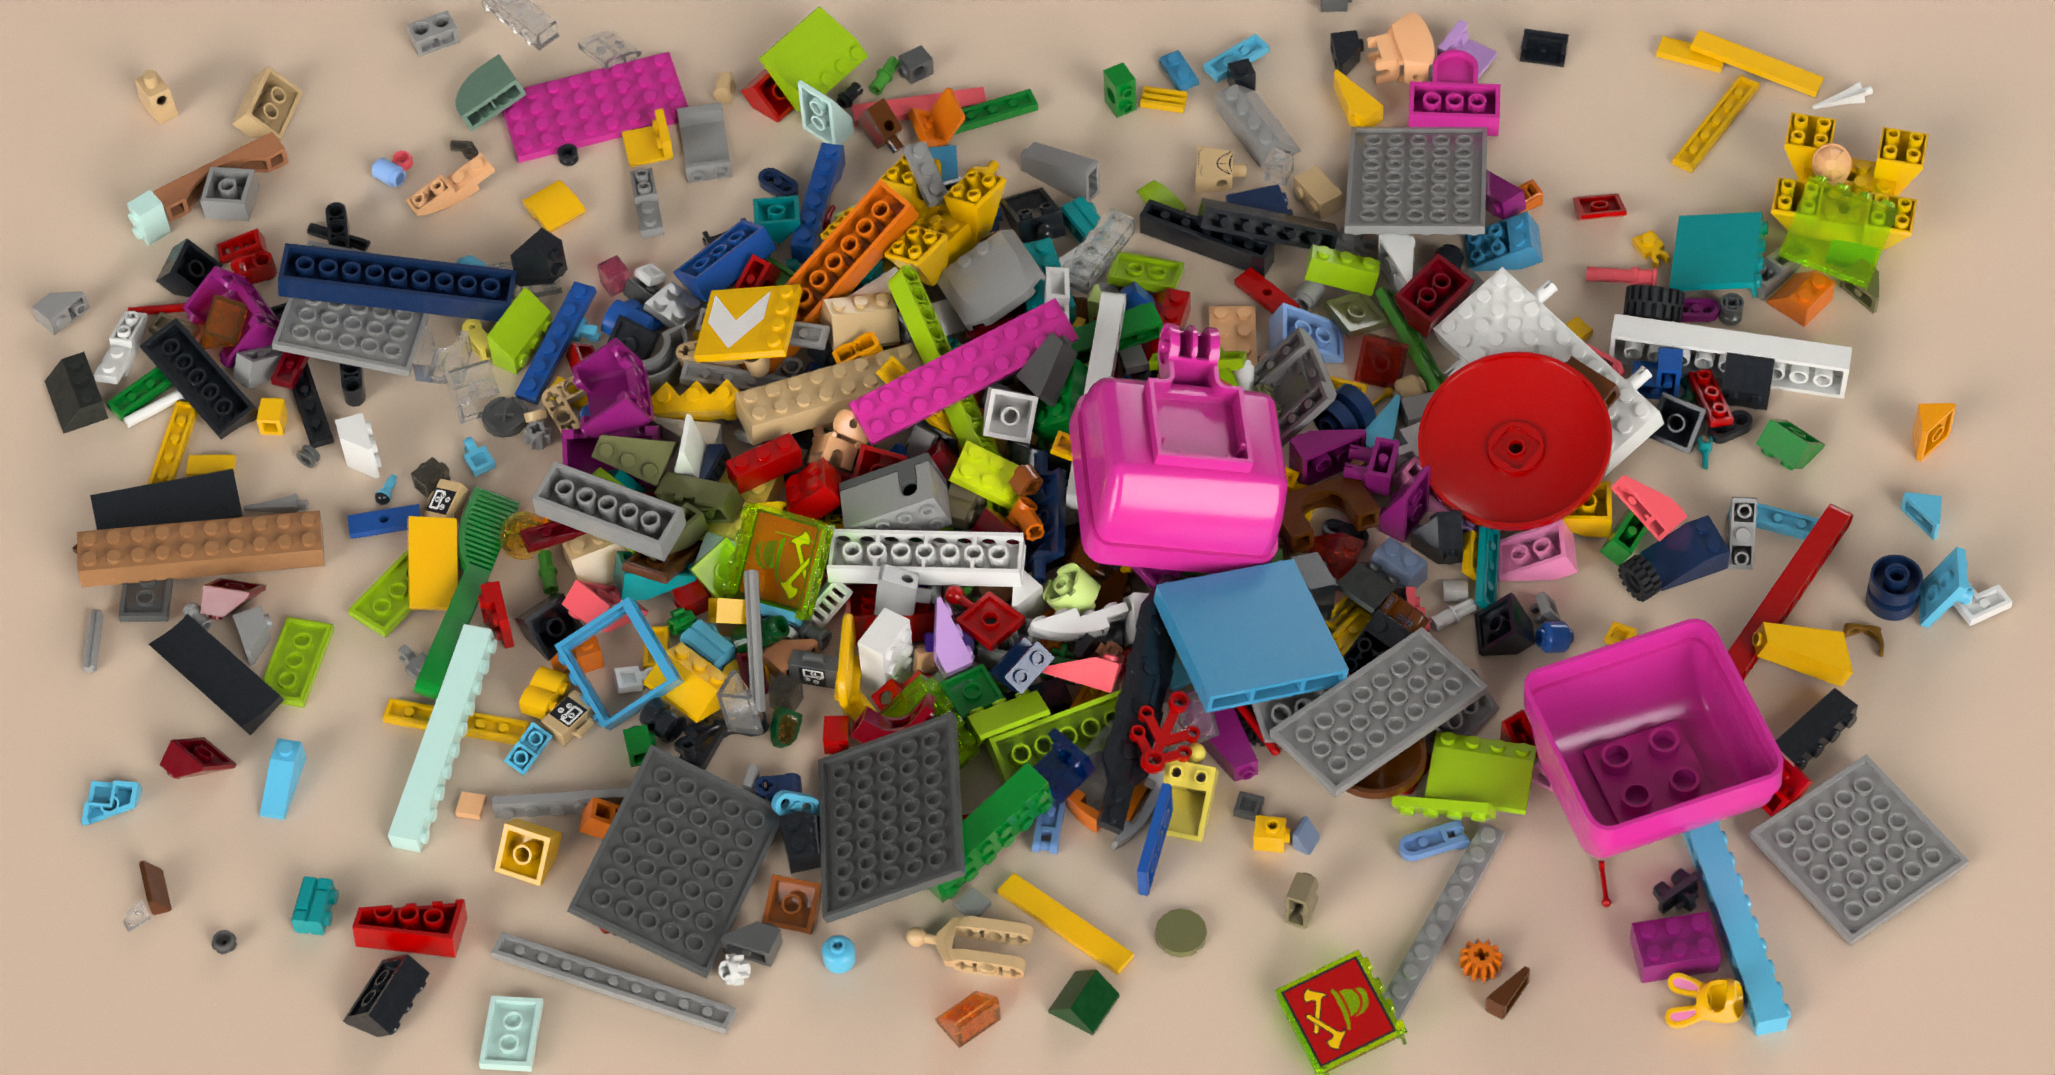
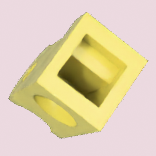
M466 320L462 325L465 342L481 361L485 363L492 359L487 338L488 334L483 329L479 320Z

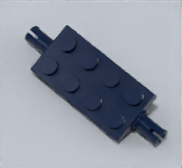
M1037 451L1033 455L1034 469L1043 479V484L1036 495H1026V497L1037 504L1036 514L1044 525L1045 533L1042 538L1034 541L1025 540L1026 556L1024 569L1032 572L1031 577L1039 584H1044L1047 581L1046 565L1065 555L1066 471L1061 468L1048 471L1049 453Z

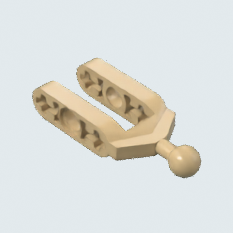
M963 916L962 918L953 917L937 934L925 933L920 927H912L907 932L906 939L914 947H920L924 943L935 944L944 966L953 967L958 971L1019 979L1024 977L1027 964L1023 958L970 949H954L956 938L958 935L975 940L1026 946L1031 944L1034 930L1030 925L1020 922Z

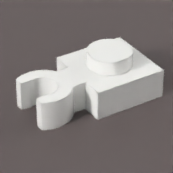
M638 666L614 668L613 676L618 694L642 691L644 679L653 667H648L644 671H639Z

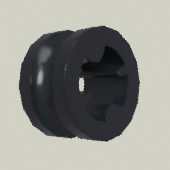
M564 144L559 147V162L563 166H572L578 162L579 156L576 146Z

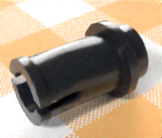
M853 82L844 92L838 94L837 104L844 109L850 108L853 105V101L863 93L862 86L857 82Z

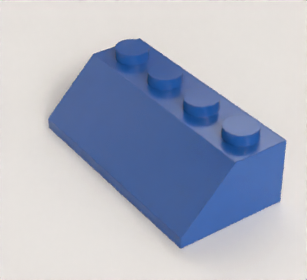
M742 219L673 273L697 299L708 302L711 290H724L736 283L752 254L767 260L777 248L764 226Z

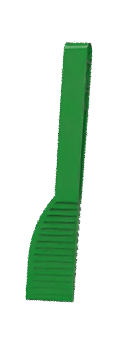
M475 486L463 513L457 536V553L463 575L419 673L413 692L437 700L463 625L470 624L479 602L478 595H482L480 585L486 583L489 579L520 502Z

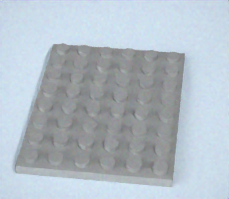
M1351 127L1345 234H1469L1472 236L1485 234L1487 127Z

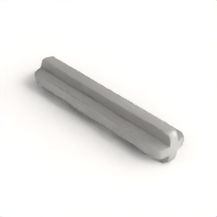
M92 609L89 612L82 664L86 673H94L97 670L103 613L100 609Z

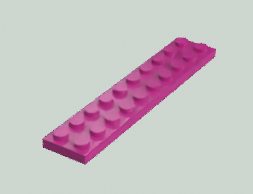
M1054 298L850 402L848 406L871 446L1020 371L1051 332L1059 337L1063 334L1073 343L1078 341L1079 337L1058 301Z

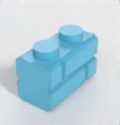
M699 619L680 636V641L720 671H723L727 664L736 659V648L733 640L729 636L723 637L719 634L718 629L712 623L706 624L703 620Z

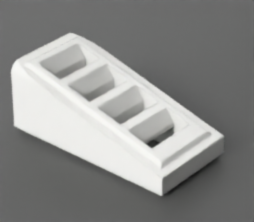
M827 580L812 600L809 613H805L804 618L808 621H813L818 628L823 629L849 599L853 591L843 583H828ZM834 587L841 592L839 596L832 591ZM827 595L835 600L833 604L826 599ZM820 603L829 608L827 612L819 607ZM814 610L823 616L821 620L812 614Z

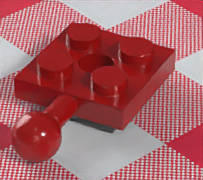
M957 585L949 586L945 591V599L948 603L952 605L959 604L966 609L956 619V624L960 626L961 630L991 652L1025 624L1024 615L990 591L975 603L966 598L963 589ZM986 619H995L997 622L987 624L984 621Z

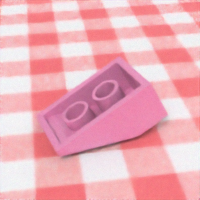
M1563 519L1543 527L1530 529L1500 539L1498 576L1501 582L1557 580L1578 573L1574 535Z

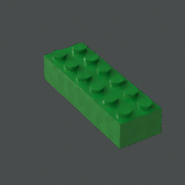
M1028 762L962 821L966 876L928 888L942 903L956 896L960 887L965 882L972 881L985 864L989 865L994 861L1001 849L1009 847L1021 831H1026L1031 827L1037 816L1045 814L1051 808L1053 798L1049 783Z

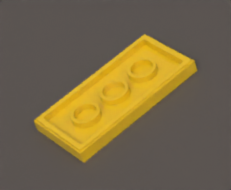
M409 516L407 519L409 609L447 611L458 586L457 518Z

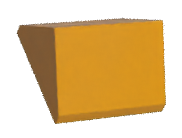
M1954 403L1918 404L1912 432L1917 461L1921 462L1950 435L1956 410Z

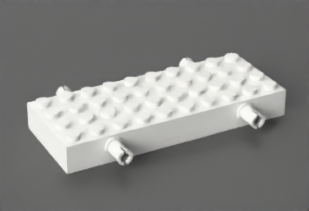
M1503 267L1500 268L1433 328L1438 341L1458 359L1443 374L1448 378L1458 369L1475 360L1504 352L1543 354L1562 362H1567L1571 356L1617 384L1621 394L1608 410L1613 440L1612 454L1605 476L1608 475L1664 424L1660 411L1637 391L1647 380L1652 378V374L1648 369L1645 370V367L1642 365L1632 376L1624 379L1543 305L1552 294L1558 291L1557 287L1549 279L1533 293L1529 292Z

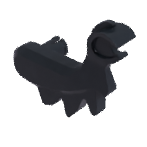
M728 711L724 712L723 718L711 714L704 718L706 723H693L683 726L684 734L687 736L679 738L674 742L675 751L681 754L680 759L705 770L725 737L732 734H742L750 737L764 734L770 725L767 723L765 712H763V718L760 722L755 721L757 720L756 713H752L743 719H738Z

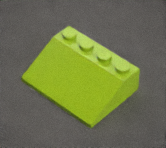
M819 6L758 59L795 110L799 112L801 111L798 82L800 80L825 95L869 56L858 40Z
M1436 732L1425 798L1490 803L1497 809L1496 811L1526 815L1535 765L1536 746L1525 743L1504 742L1499 739L1491 740L1477 736H1464L1451 732Z

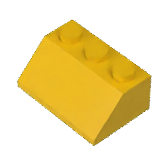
M682 642L666 651L684 683L662 696L664 700L696 723L731 702L735 682L732 678ZM657 663L643 683L651 690L667 681Z

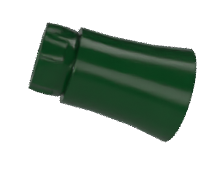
M769 616L761 619L762 649L788 636L790 628L784 616ZM746 623L738 624L734 627L732 633L734 645L739 653L748 652Z

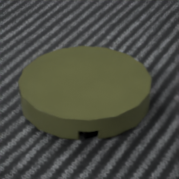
M1176 909L1167 912L1159 919L1155 936L1157 944L1167 954L1182 958L1192 956L1204 946L1207 929L1200 915L1191 910Z

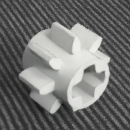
M727 954L726 961L720 962L719 965L720 977L726 980V985H743L744 979L748 978L751 973L750 963L744 959L743 954Z

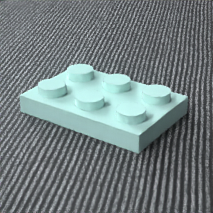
M491 996L479 1059L480 1069L532 1072L543 1010L542 998Z

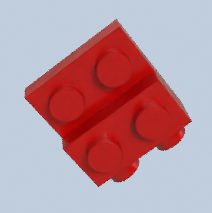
M486 582L480 585L482 595H478L484 624L489 623L490 629L493 632L496 631L498 641L503 640L505 649L515 647L500 582Z

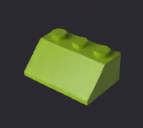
M1312 245L1307 253L1305 280L1369 296L1373 295L1379 277L1380 261L1371 257L1354 255L1346 251L1333 250L1326 246Z
M525 287L487 335L493 365L516 375L522 367L527 365L534 351L539 349L541 342L553 323L551 311Z
M1026 689L1022 694H1015L1016 698L1007 701L1006 698H1002L993 702V707L984 710L982 706L969 711L970 715L966 717L965 722L975 748L985 745L988 739L1049 717L1051 714L1050 710L1038 691L1030 692L1029 689Z

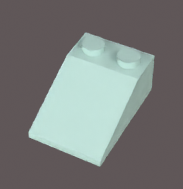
M802 80L798 82L804 129L826 143L841 145L854 134L853 119L835 101Z

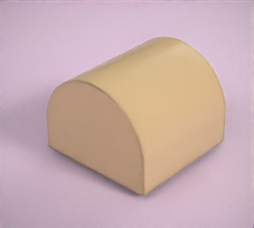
M722 72L717 76L713 96L721 103H732L736 84L731 72Z

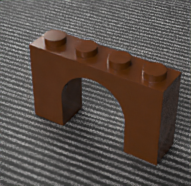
M1343 475L1287 493L1279 536L1291 554H1295L1314 547V529L1305 517L1309 511L1321 507L1337 509L1343 512L1356 531L1360 532L1380 525V507L1362 481L1343 478Z

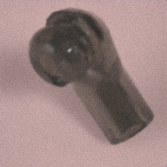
M451 140V151L462 152L468 160H472L478 155V149L471 141Z

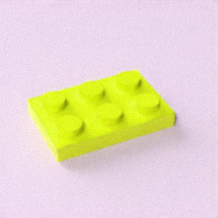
M967 440L948 481L1010 511L1020 497L1008 483L1019 465Z

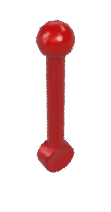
M1599 860L1598 866L1603 892L1601 904L1604 907H1609L1612 902L1608 898L1604 860Z

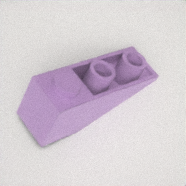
M940 596L936 600L934 610L933 659L943 679L946 680L970 669L973 664L974 654L969 645L965 646L962 640L963 632L958 624H954L951 618L952 610L947 602L944 603Z

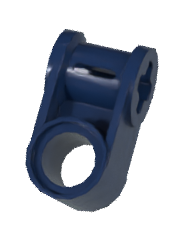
M796 773L761 776L755 781L754 785L757 792L755 795L766 799L765 796H768V801L772 802L774 795L782 790L803 793L801 777Z

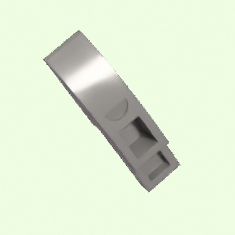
M652 168L630 171L642 238L664 235Z

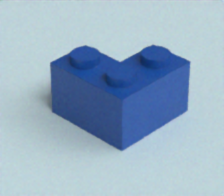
M1659 347L1657 362L1633 360L1632 375L1642 365L1645 367V370L1648 369L1652 374V378L1637 389L1646 399L1660 400L1662 392L1678 397L1683 349Z

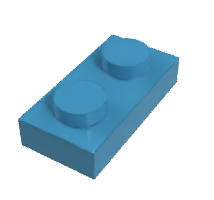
M1179 50L1159 57L1160 66L1178 91H1185L1199 85L1198 77Z

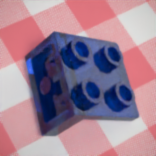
M1054 728L1048 734L1053 742L1051 744L1052 749L1033 768L1048 781L1052 798L1059 804H1062L1096 768L1088 755L1059 730Z

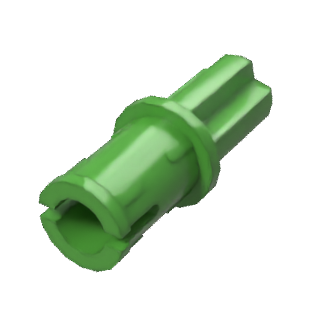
M891 56L885 65L877 70L875 79L869 85V90L873 94L881 95L885 86L893 80L892 75L899 66V60L896 57Z
M543 549L538 553L540 566L538 574L542 578L543 592L547 595H552L559 590L556 580L557 568L553 563L552 552Z

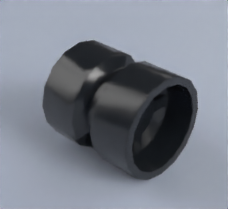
M658 697L646 704L641 711L639 721L642 725L647 724L648 730L654 732L663 742L671 743L681 735L687 720L677 710H670L671 706Z

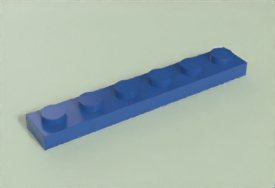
M574 281L515 392V396L518 399L538 405L543 392L547 388L597 293L595 287Z

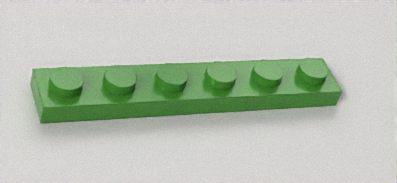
M1381 286L1375 292L1379 299L1380 307L1386 311L1389 323L1398 332V339L1407 348V355L1416 364L1418 374L1427 384V390L1429 392L1436 391L1446 379L1419 332L1407 323L1394 299L1397 293Z

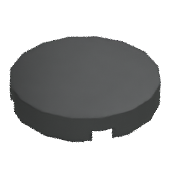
M498 397L491 400L484 407L482 415L483 426L493 436L501 438L512 437L521 433L523 428H526L528 423L525 422L524 414L528 413V408L517 397Z

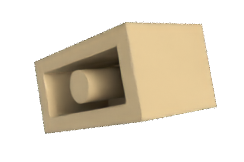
M1317 165L1294 177L1293 193L1298 200L1301 199L1309 212L1315 214L1319 220L1343 208V193Z

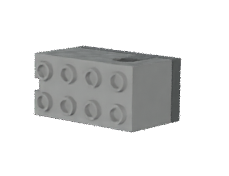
M928 452L839 483L844 529L934 531L952 525L946 478ZM864 536L861 538L864 541H874V539L869 536ZM887 537V538H885V540L890 541V542H897V541H899V540H898L897 538H895V537Z

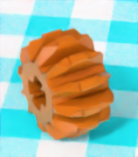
M1477 938L1475 944L1468 941L1466 948H1462L1460 951L1459 967L1463 969L1464 977L1471 975L1473 982L1480 978L1485 983L1487 977L1494 980L1496 973H1500L1502 970L1501 963L1503 962V955L1499 952L1498 945L1490 946L1491 942L1489 939L1485 943H1481L1479 938Z

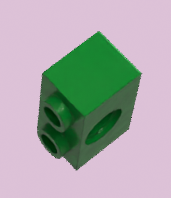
M1124 62L1103 70L1104 101L1116 118L1135 111L1136 79Z

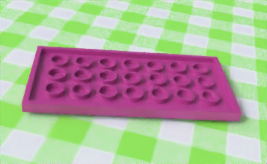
M665 52L524 87L523 89L527 95L502 112L518 163L557 154L559 147L564 144H573L576 148H581L621 138L623 131L653 126L652 120L656 119L654 110L663 108L667 126L679 123L677 109L688 107L670 53Z

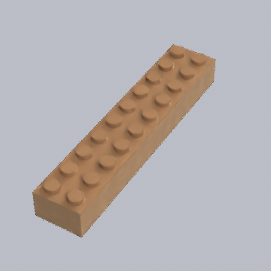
M320 510L77 532V568L82 588L117 585L127 582H150L155 579L161 581L167 578H172L173 580L325 566L323 526Z

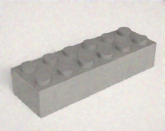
M556 461L532 497L536 515L661 561H665L686 526L682 507Z

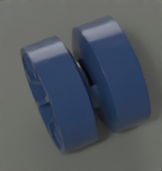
M1345 383L1335 390L1337 393L1335 400L1313 421L1318 430H1365L1376 419V413L1372 403L1360 389Z
M1887 555L1878 559L1871 568L1866 592V604L1870 611L1879 618L1889 621H1899L1911 616L1917 608L1923 582V573L1919 565L1912 559L1902 555Z

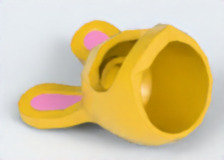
M1673 973L1668 979L1670 990L1679 995L1696 998V1004L1668 1009L1665 1013V1021L1668 1026L1683 1028L1701 1020L1732 1023L1741 1019L1744 1009V996L1741 984L1733 978H1718L1701 982L1683 973Z

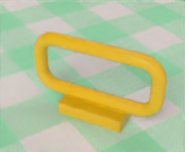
M850 613L844 614L842 620L839 662L834 693L835 701H839V705L842 708H847L850 705V701H860L862 674L859 655H855V625L853 615Z

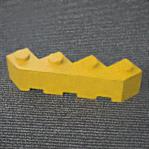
M726 379L711 393L696 380L681 395L673 386L666 382L651 396L654 417L685 420L686 414H689L694 421L699 422L713 421L714 419L735 420L738 418L735 412V393L741 391Z

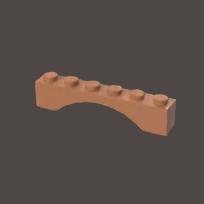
M271 132L154 190L153 193L162 202L168 221L172 222L190 213L194 204L202 196L210 167L254 169L255 173H270L289 163L285 147L275 134Z

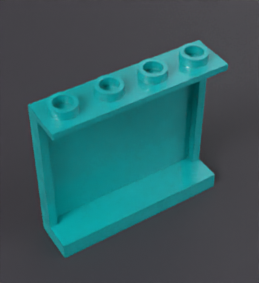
M1762 212L1679 216L1669 287L1679 289L1682 292L1751 288L1753 298H1757L1758 288L1762 287L1760 270H1764V258L1762 256V253L1766 252L1764 235H1768V222L1764 221Z

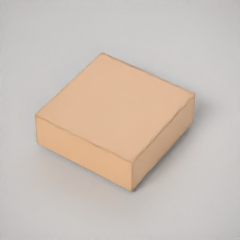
M462 791L455 811L456 817L481 820L487 802L486 795Z

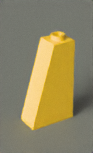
M1763 622L1753 634V646H1755L1757 657L1836 686H1843L1853 673L1844 632Z

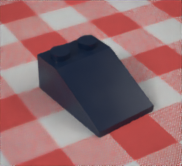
M1707 515L1685 523L1664 537L1660 542L1657 541L1640 552L1641 557L1644 556L1646 561L1652 563V568L1655 567V573L1660 576L1658 580L1662 582L1661 591L1728 569L1730 550L1711 518Z

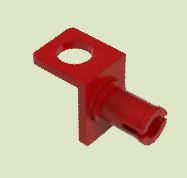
M918 669L904 683H899L891 678L871 698L883 714L889 712L902 699L913 706H917L918 703L913 694L929 680ZM890 691L892 693V700L888 704H882V694Z

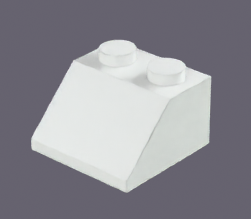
M988 386L982 435L1030 444L1038 397L1033 394Z

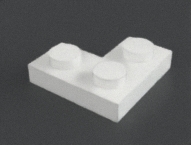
M1998 584L1980 593H1977L1973 588V598L1968 605L1957 601L1954 603V607L1968 625L1971 626L2011 608L2013 602Z

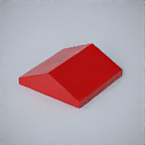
M1618 193L1573 198L1577 221L1616 218L1627 215V210Z

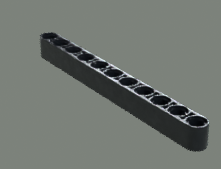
M333 202L326 207L325 211L328 244L352 249L346 207L343 203ZM339 363L341 386L346 404L351 407L362 405L366 399L363 368Z

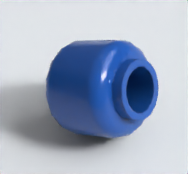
M1564 621L1543 622L1536 630L1535 641L1537 646L1545 653L1566 652L1570 644L1573 643L1574 633Z

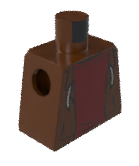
M884 98L867 108L856 121V124L877 149L887 145L891 152L895 154L904 147L897 137L903 128Z

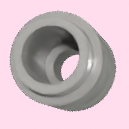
M1304 280L1294 294V301L1300 304V309L1308 311L1314 308L1325 292L1324 285Z

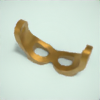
M1845 623L1842 631L1844 632L1845 639L1862 632L1878 643L1879 657H1883L1884 639L1881 627Z

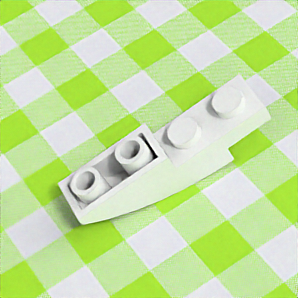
M125 311L109 338L110 347L94 373L96 382L118 384L121 377L128 376L141 345L147 322V313Z
M1112 602L1105 605L1104 609L1098 611L1091 609L1085 611L1080 616L1077 608L1071 610L1063 608L1058 610L1053 616L1046 618L1043 615L1033 619L1029 626L1028 634L1040 639L1066 642L1077 641L1079 638H1083L1086 633L1094 638H1098L1107 634L1110 628L1109 624L1125 619L1129 609L1126 602L1119 604Z

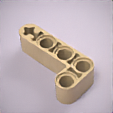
M698 340L685 342L677 347L676 356L682 368L685 360L696 362L694 353ZM770 358L699 362L723 367L745 363L750 375L754 378L765 376L770 369Z

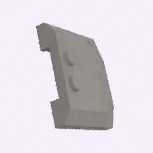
M999 230L942 270L937 283L969 331L974 330L972 326L982 323L985 326L991 325L1031 298L1036 292L1034 286L1040 279L1044 281L1046 276L1014 230Z
M1300 327L1294 330L1254 367V387L1258 383L1268 384L1274 390L1277 404L1282 409V417L1278 419L1282 447L1336 398L1337 393L1314 339L1305 329Z

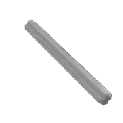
M746 570L744 572L750 705L752 713L760 714L765 712L766 707L759 574L757 570Z

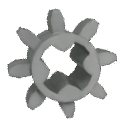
M532 421L527 428H523L524 444H530L531 450H543L547 444L552 443L550 437L552 435L551 427L545 428L543 421Z

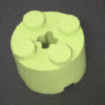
M1069 563L1062 566L1056 571L1058 576L1054 580L1050 578L1047 581L1043 590V598L1055 611L1063 608H1068L1069 610L1077 608L1081 616L1085 611L1095 609L1096 604L1094 602L1101 586L1077 564Z

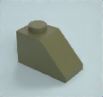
M1861 258L1842 272L1840 287L1874 314L1877 312L1879 301V271L1874 265Z

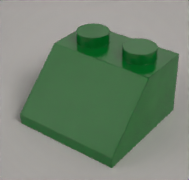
M1770 419L1756 442L1762 448L1761 452L1771 458L1777 457L1781 460L1780 464L1789 470L1803 469L1825 446L1824 443L1788 420Z

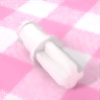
M1471 598L1453 607L1449 605L1443 612L1430 617V625L1437 632L1449 624H1457L1460 618L1475 611L1477 606Z

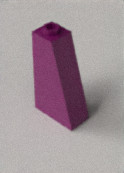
M1200 699L1189 702L1186 711L1179 714L1181 724L1186 729L1189 726L1199 728L1201 734L1198 742L1204 746L1209 755L1231 779L1236 782L1248 780L1258 775V759L1234 708L1206 713Z

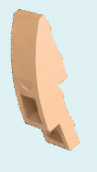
M480 153L447 178H444L441 174L405 201L417 217L441 211L480 190L477 184L494 173L495 170L483 154Z

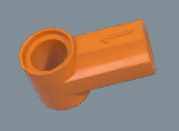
M1020 496L1007 515V518L1011 523L1020 528L1027 540L1034 541L1042 538L1045 530L1043 529V523L1036 514L1037 504L1028 497Z

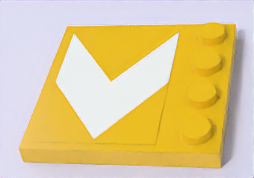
M801 285L711 290L694 353L696 363L786 357L802 295Z

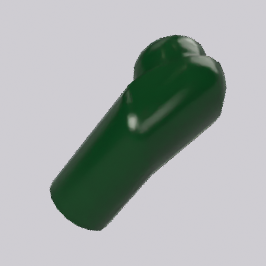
M1688 375L1680 380V384L1685 389V394L1680 399L1695 403L1697 398L1688 381Z

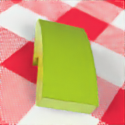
M1152 180L1136 191L1146 204L1151 199L1185 211L1187 208L1176 195L1155 180Z

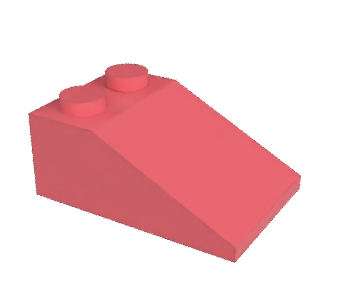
M575 580L562 605L569 610L568 614L588 624L621 602L622 599L615 585ZM637 603L643 615L647 616L649 611ZM626 614L601 632H611L632 621Z
M1103 653L1101 657L1050 665L1042 673L1113 693L1120 689L1126 663L1121 662L1120 656Z

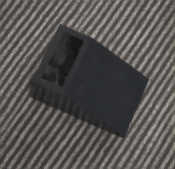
M1377 609L1343 657L1350 675L1411 635L1412 632Z

